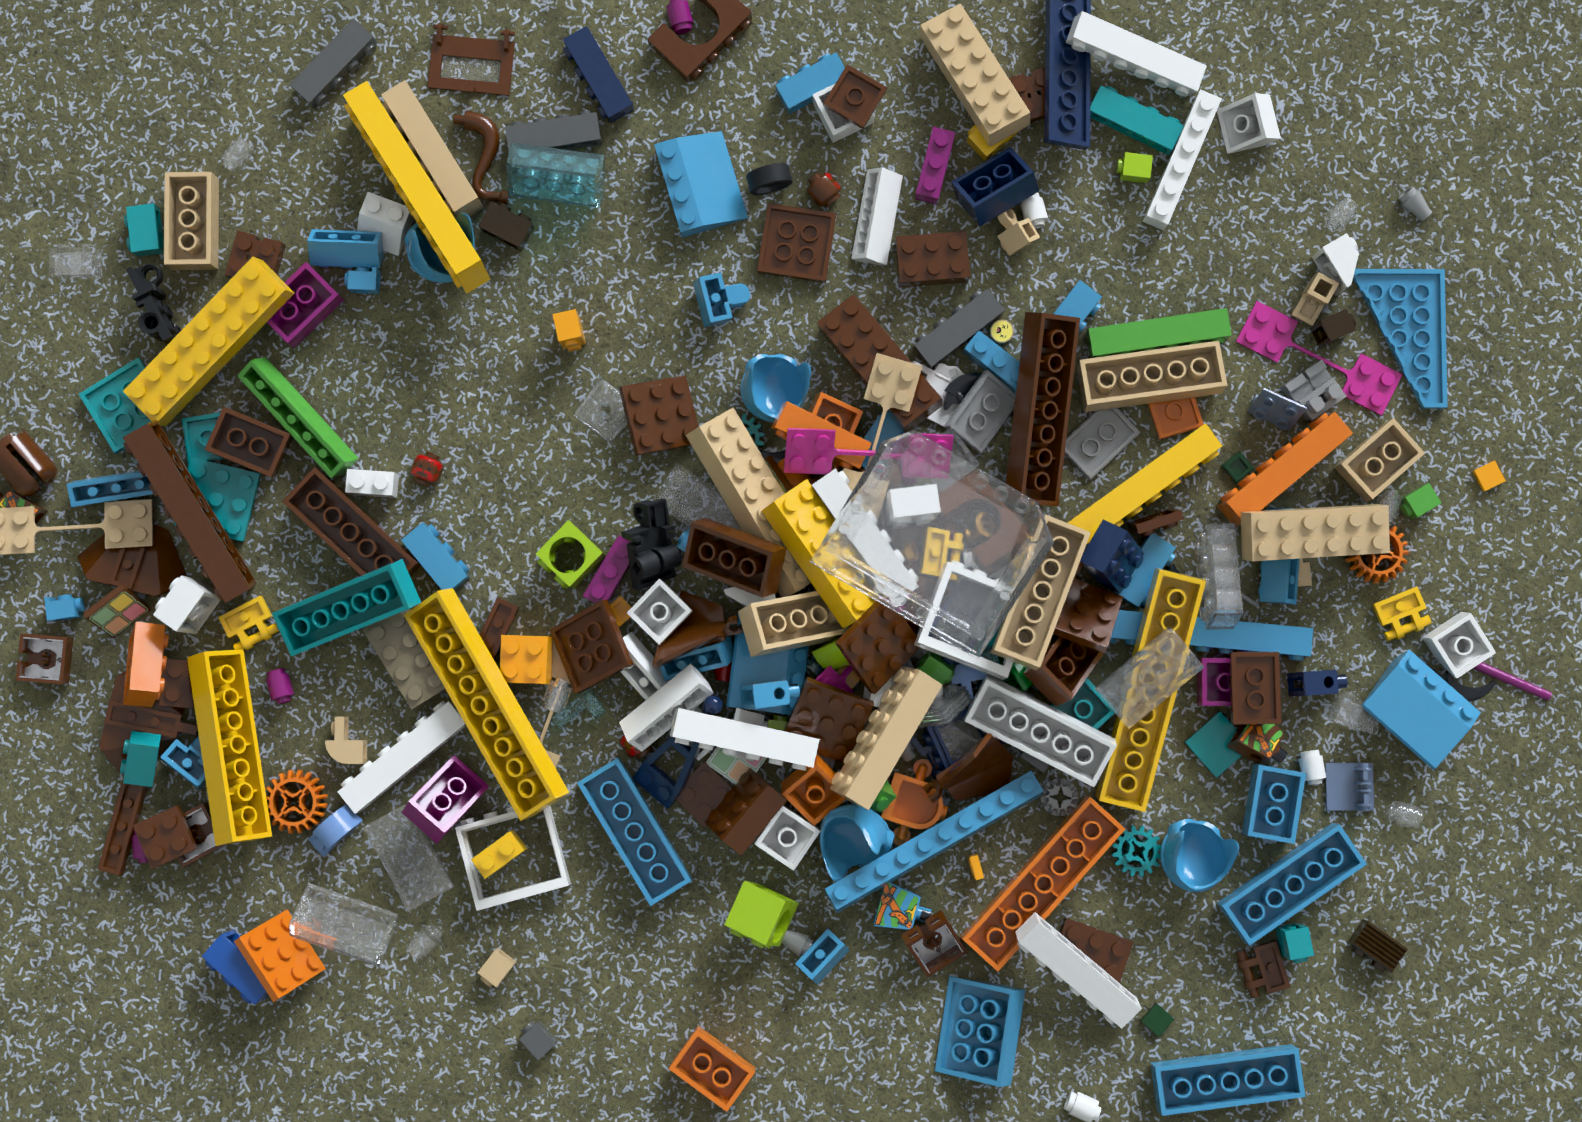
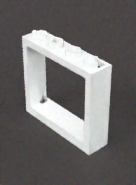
M947 562L943 565L914 645L1001 680L1008 678L1013 661L1004 659L1003 664L1000 665L928 636L951 574L1008 597H1012L1014 588L1009 587V583L1002 579L996 578L994 581L987 578V574L982 571L973 570L972 572L964 569L965 566L959 562Z
M551 806L542 811H544L561 877L485 898L477 868L471 861L474 857L467 831L518 818L513 807L506 808L507 813L498 815L497 811L483 815V820L475 822L473 817L460 821L461 826L455 827L476 911L571 884Z

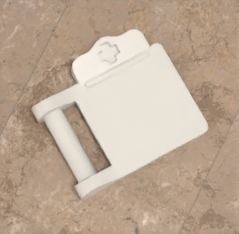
M912 361L913 364L922 366L921 373L926 375L925 379L941 396L944 406V399L947 393L944 391L945 388L955 378L964 375V373L956 366H947L946 364L939 363L932 370L916 361ZM952 403L948 410H944L942 406L926 419L944 426L959 404Z

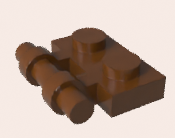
M1275 940L1253 946L1254 956L1250 958L1247 957L1245 949L1236 952L1239 960L1237 964L1239 969H1242L1245 979L1243 984L1245 990H1248L1250 998L1260 996L1257 989L1260 986H1264L1267 994L1291 987ZM1257 965L1261 977L1254 979L1251 966Z

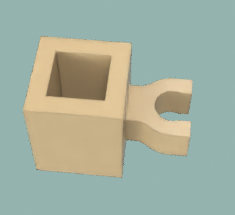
M1013 209L1003 212L997 217L1006 228L997 237L1001 242L1002 248L1009 256L1021 251L1040 238L1030 219L1026 218L1018 222Z

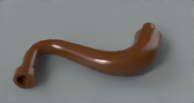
M466 111L465 115H454V124L464 125L465 130L475 131L483 138V151L472 177V188L476 195L484 200L499 201L509 205L510 191L492 192L482 188L483 177L493 162L500 143L497 126L490 118L480 113Z

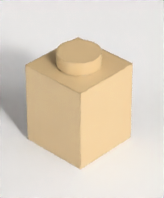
M500 948L495 949L478 971V974L481 975V981L489 987H492V985L497 987L516 964V961Z

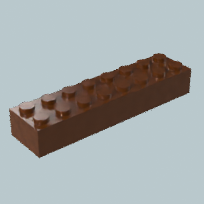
M1025 312L1004 494L1005 501L1059 506L1080 318Z
M157 420L152 421L124 436V448L129 455H134L138 461L136 466L142 476H147L151 482L149 487L156 497L159 496L164 503L162 508L169 518L172 517L177 524L175 529L181 538L185 537L189 544L187 548L194 559L198 558L202 565L200 567L201 572L206 579L210 578L215 586L213 591L220 600L223 598L226 603L251 589L257 583L159 422Z

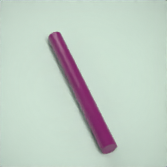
M1483 662L1473 668L1548 701L1551 698L1552 692Z

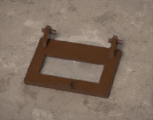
M442 23L433 25V29H437V34H433L427 88L510 95L515 42L510 41V36L515 37V32H511L508 29L501 31V35L504 36V41L442 35L443 30H448V26Z

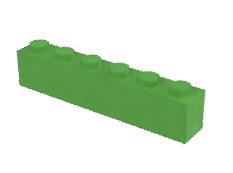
M1227 308L1089 328L1086 331L1090 358L1214 341L1224 344L1226 343L1225 340L1232 336Z
M266 357L250 360L238 374L241 381L330 478L346 474L347 469H350L359 459Z

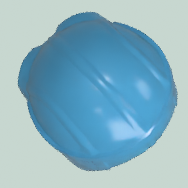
M460 213L456 221L474 248L475 239L471 219L468 214ZM415 223L408 230L404 239L411 267L416 273L427 280L439 283L453 282L450 274L439 260L438 255L430 246L428 239L422 233L417 223Z
M760 354L753 357L745 364V373L740 386L744 405L757 418L773 423L784 402L788 401L802 408L809 390L811 367L806 362L797 366L793 358L784 354Z
M846 804L829 811L824 817L821 824L820 847L826 869L832 880L837 882L845 877L848 869L852 866L864 867L890 851L894 833L877 812L871 808L867 810L855 804Z
M1184 819L1168 826L1167 835L1164 837L1161 845L1160 858L1164 872L1176 886L1189 892L1199 893L1211 889L1227 875L1235 862L1240 848L1236 840H1224L1220 836L1218 828L1209 822Z

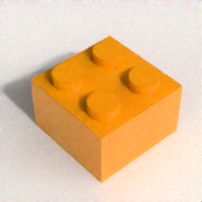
M501 635L500 672L507 683L552 684V637Z

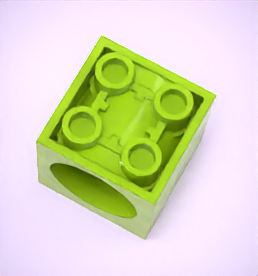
M569 520L536 553L540 558L537 563L549 573L553 571L556 574L554 579L566 589L568 587L575 589L606 557ZM564 542H580L585 549L583 551V565L577 571L568 570L565 573L560 572L555 565L557 558L555 552L557 548Z
M744 881L724 925L731 928L730 933L738 937L751 938V943L760 948L766 947L771 949V946L780 947L799 903L759 883Z

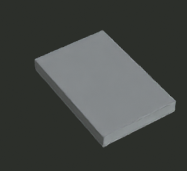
M984 370L944 426L978 454H982L1014 410L1016 393L989 370Z
M1118 408L1095 411L1066 438L1065 455L1091 480L1141 432Z

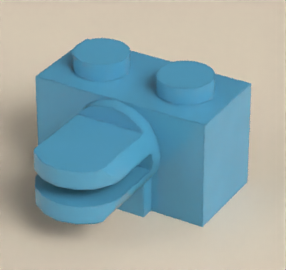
M721 273L702 276L693 282L704 328L727 323L733 318L731 308L743 306L750 298V291L745 284L739 283L724 286Z
M199 736L189 747H186L176 739L160 758L162 762L200 791L206 784Z

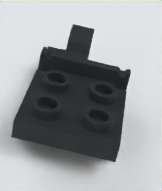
M146 264L136 269L132 267L127 268L126 271L138 292L132 298L136 301L135 304L138 308L145 306L147 310L139 317L138 325L140 329L158 341L169 344L181 329L178 325L174 326L171 320L174 315L167 304L164 306L161 300L166 298L165 293L159 289V285L163 281L162 271L153 264ZM150 270H156V279L148 282L146 274Z
M666 499L644 500L633 505V515L640 526L622 531L621 535L622 538L632 541L627 543L632 588L640 590L654 585L658 579L665 581L676 577L675 567L680 566L682 557L678 547L672 544L671 541L675 534L669 532L674 530V526L669 525Z

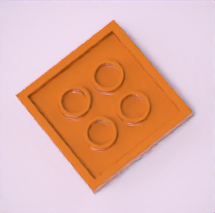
M288 909L234 941L273 1003L326 969Z

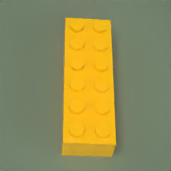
M807 479L761 510L843 629L856 622L883 593L887 594Z

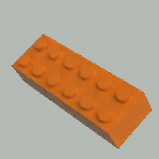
M1336 412L1329 415L1324 413L1318 416L1309 424L1310 430L1307 427L1291 439L1293 444L1289 442L1273 454L1275 459L1271 457L1255 469L1258 472L1257 474L1253 472L1247 475L1238 483L1239 489L1235 487L1220 498L1222 503L1217 507L1235 528L1241 526V512L1261 511L1353 434Z

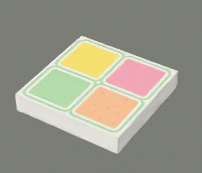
M716 747L706 763L736 785L741 775L746 773L749 768L757 773L767 757L760 756L759 761L754 760L752 762L725 755V753H722L721 747Z

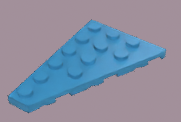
M1355 269L1353 279L1421 409L1447 408L1445 269Z

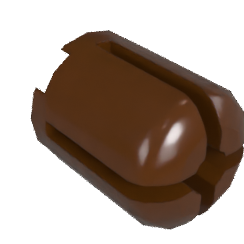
M21 429L23 433L15 436L9 433L0 440V474L19 495L28 497L37 495L42 489L14 455L17 453L46 487L53 482L57 474V467L26 430Z

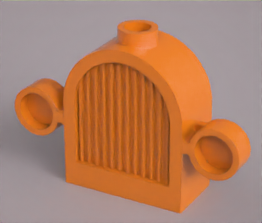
M919 759L914 763L913 772L915 778L897 772L893 773L890 785L897 797L880 814L883 819L900 824L899 827L892 831L894 833L893 842L899 846L910 840L909 827L914 829L928 828L939 819L944 820L948 807L943 805L942 796L934 803L929 799L928 796L933 795L936 789H932L928 794L923 789V786L928 784L924 779L932 772V765L926 759Z

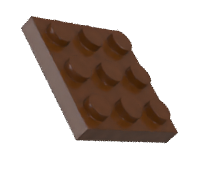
M768 203L757 273L826 283L836 213Z
M686 375L625 385L619 388L635 456L692 446L686 435L699 426Z
M1074 578L1053 634L1106 653L1123 596Z
M884 593L835 642L867 690L874 695L920 648L914 645L917 636L891 597Z
M608 600L597 602L549 630L574 694H581L634 665Z
M807 677L800 691V697L797 698L783 731L820 739L817 754L844 763L846 755L853 751L857 743L856 739L865 726L874 706V701Z

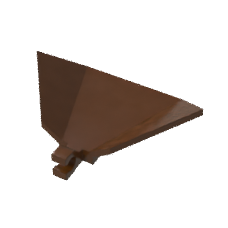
M154 523L153 546L105 549L104 534L77 556L87 580L114 587L122 584L130 591L154 597L169 593V587L177 577L180 578L181 575L187 577L169 530Z
M681 591L679 596L693 612L661 645L658 644L652 663L653 668L658 669L698 648L725 641L726 636L743 633L742 624H739V626L731 625L738 624V615L729 617L726 623L722 605Z
M126 671L116 676L99 744L102 752L119 773L122 759L127 760V754L123 753L125 739L130 740L132 731L161 734L158 756L163 755L177 739L178 732L197 735L198 731L197 725L181 722L185 708L159 707L160 699L155 700L152 708L123 705Z
M991 733L986 734L964 757L936 775L937 779L923 786V789L927 794L932 789H936L933 795L928 796L933 803L941 798L942 790L945 788L955 801L989 795L1010 783L1013 756L998 738L994 737Z

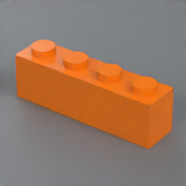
M788 401L782 404L771 429L776 430L775 435L787 440L788 428L836 430L834 442L836 449L869 450L872 444ZM837 455L833 459L840 462L839 466L841 468L856 470L860 469L866 456Z

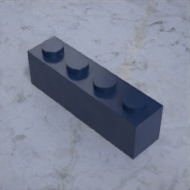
M585 26L564 38L565 47L562 50L569 61L574 60L577 66L574 70L580 81L585 79L588 84L585 89L591 100L596 98L600 106L597 107V110L603 120L608 118L609 122L612 123L634 111L633 103L588 27Z

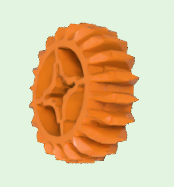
M1391 527L1389 529V540L1394 552L1381 553L1382 555L1376 557L1374 554H1365L1368 566L1363 563L1360 555H1351V557L1345 559L1346 563L1353 561L1354 565L1350 566L1349 570L1358 569L1355 575L1357 578L1365 574L1364 582H1369L1372 578L1374 584L1379 583L1380 579L1383 583L1388 582L1389 577L1395 579L1397 577L1396 572L1400 573L1403 571L1400 564H1407L1408 562L1405 558H1402L1404 555L1409 554V551L1403 550V547L1407 546L1408 542L1400 541L1404 534L1399 533L1396 535L1397 527ZM1381 560L1392 561L1385 570H1374Z
M288 770L287 776L284 773L279 774L280 781L276 778L271 780L275 787H266V790L271 793L266 795V799L269 800V804H267L268 809L271 811L269 818H275L271 823L273 826L280 823V831H284L287 828L288 833L292 834L296 828L298 834L303 833L304 827L308 831L312 829L311 822L315 825L320 823L316 815L319 817L325 816V813L320 808H327L328 804L321 803V799L328 798V795H320L319 791L324 790L325 786L320 785L316 787L315 785L320 779L317 777L310 781L312 773L307 772L303 777V770H297L296 775L293 770ZM291 782L305 785L303 789L296 793L285 786ZM280 792L281 796L284 799V806L282 807L281 812L278 807V796ZM309 792H311L313 798V805L311 811L309 810L310 808L306 804V798L310 794ZM299 797V806H292L291 802L293 801H291V798ZM293 811H297L306 818L301 821H292L287 819L286 816Z

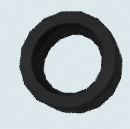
M786 163L765 165L750 171L746 176L752 195H764L783 190L793 182L789 165Z

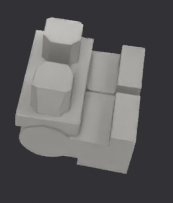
M1322 359L1280 387L1288 399L1307 407L1302 414L1303 419L1306 421L1314 420L1347 397L1336 380L1328 373L1327 366Z

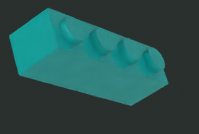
M1101 85L1090 106V118L1168 156L1184 128V125L1180 124L1178 119L1171 116L1165 117L1159 114L1156 108L1151 106L1145 107L1139 104L1138 100L1133 97H1124L1110 86L1104 87Z

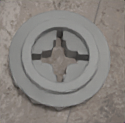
M1056 778L1047 782L1042 788L1041 803L1048 813L1055 816H1064L1076 808L1079 800L1078 792L1070 781ZM1061 787L1062 794L1070 797V799L1062 800L1060 808H1058V801L1050 798V795H1057Z

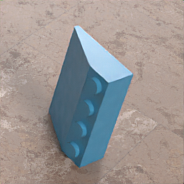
M722 131L678 137L654 144L682 238L748 219Z
M740 617L737 626L741 624ZM744 631L741 634L735 635L726 707L742 708L740 685L787 680L788 684L797 683L801 691L805 680L809 646L751 657ZM796 698L790 699L789 705L750 710L790 715L796 703Z
M1409 649L1390 663L1361 705L1362 708L1433 770L1437 768L1471 729L1481 713Z
M949 976L935 1071L997 1087L1011 1085L1025 989Z

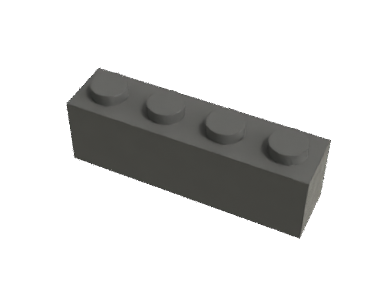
M353 18L289 85L314 109L317 105L322 106L328 100L327 95L333 89L337 90L343 85L345 76L349 72L354 73L360 66L359 62L365 56L369 57L374 53L377 41Z
M586 110L574 116L561 114L556 116V119L537 118L531 123L524 124L521 121L511 123L510 126L505 127L511 159L603 145L597 112L592 113V111Z
M988 288L983 292L981 290L975 292L969 298L971 301L967 305L963 306V304H960L952 310L951 313L953 315L947 320L944 318L940 319L933 325L934 330L928 335L924 332L914 340L916 344L913 349L928 368L933 369L937 364L973 338L978 331L981 332L1003 315L1005 309Z

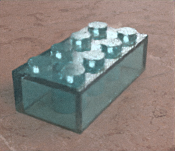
M519 143L511 144L506 162L509 196L601 207L605 189V155Z

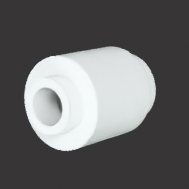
M1036 193L1022 201L1020 206L1024 219L1029 218L1034 228L1038 229L1045 226L1048 216L1043 198L1039 196V193Z
M1319 750L1300 752V771L1306 773L1305 781H1307L1308 785L1322 783V778H1326L1323 756L1320 755Z
M1071 1091L1064 1105V1109L1068 1111V1114L1085 1122L1097 1121L1101 1112L1098 1100L1078 1091L1076 1093Z

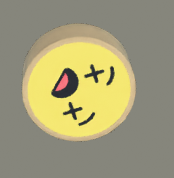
M997 320L990 328V336L996 343H1007L1013 336V326L1006 320Z

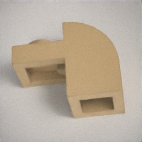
M1317 272L1305 287L1291 316L1309 326H1313L1324 305L1329 303L1339 283Z
M335 717V721L331 723V734L334 736V740H325L329 755L334 760L343 764H366L367 740H348L349 717Z

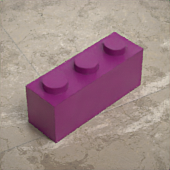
M933 127L915 200L937 205L956 132Z
M618 535L583 597L595 604L601 600H608L610 602L630 568L627 543H630V541Z

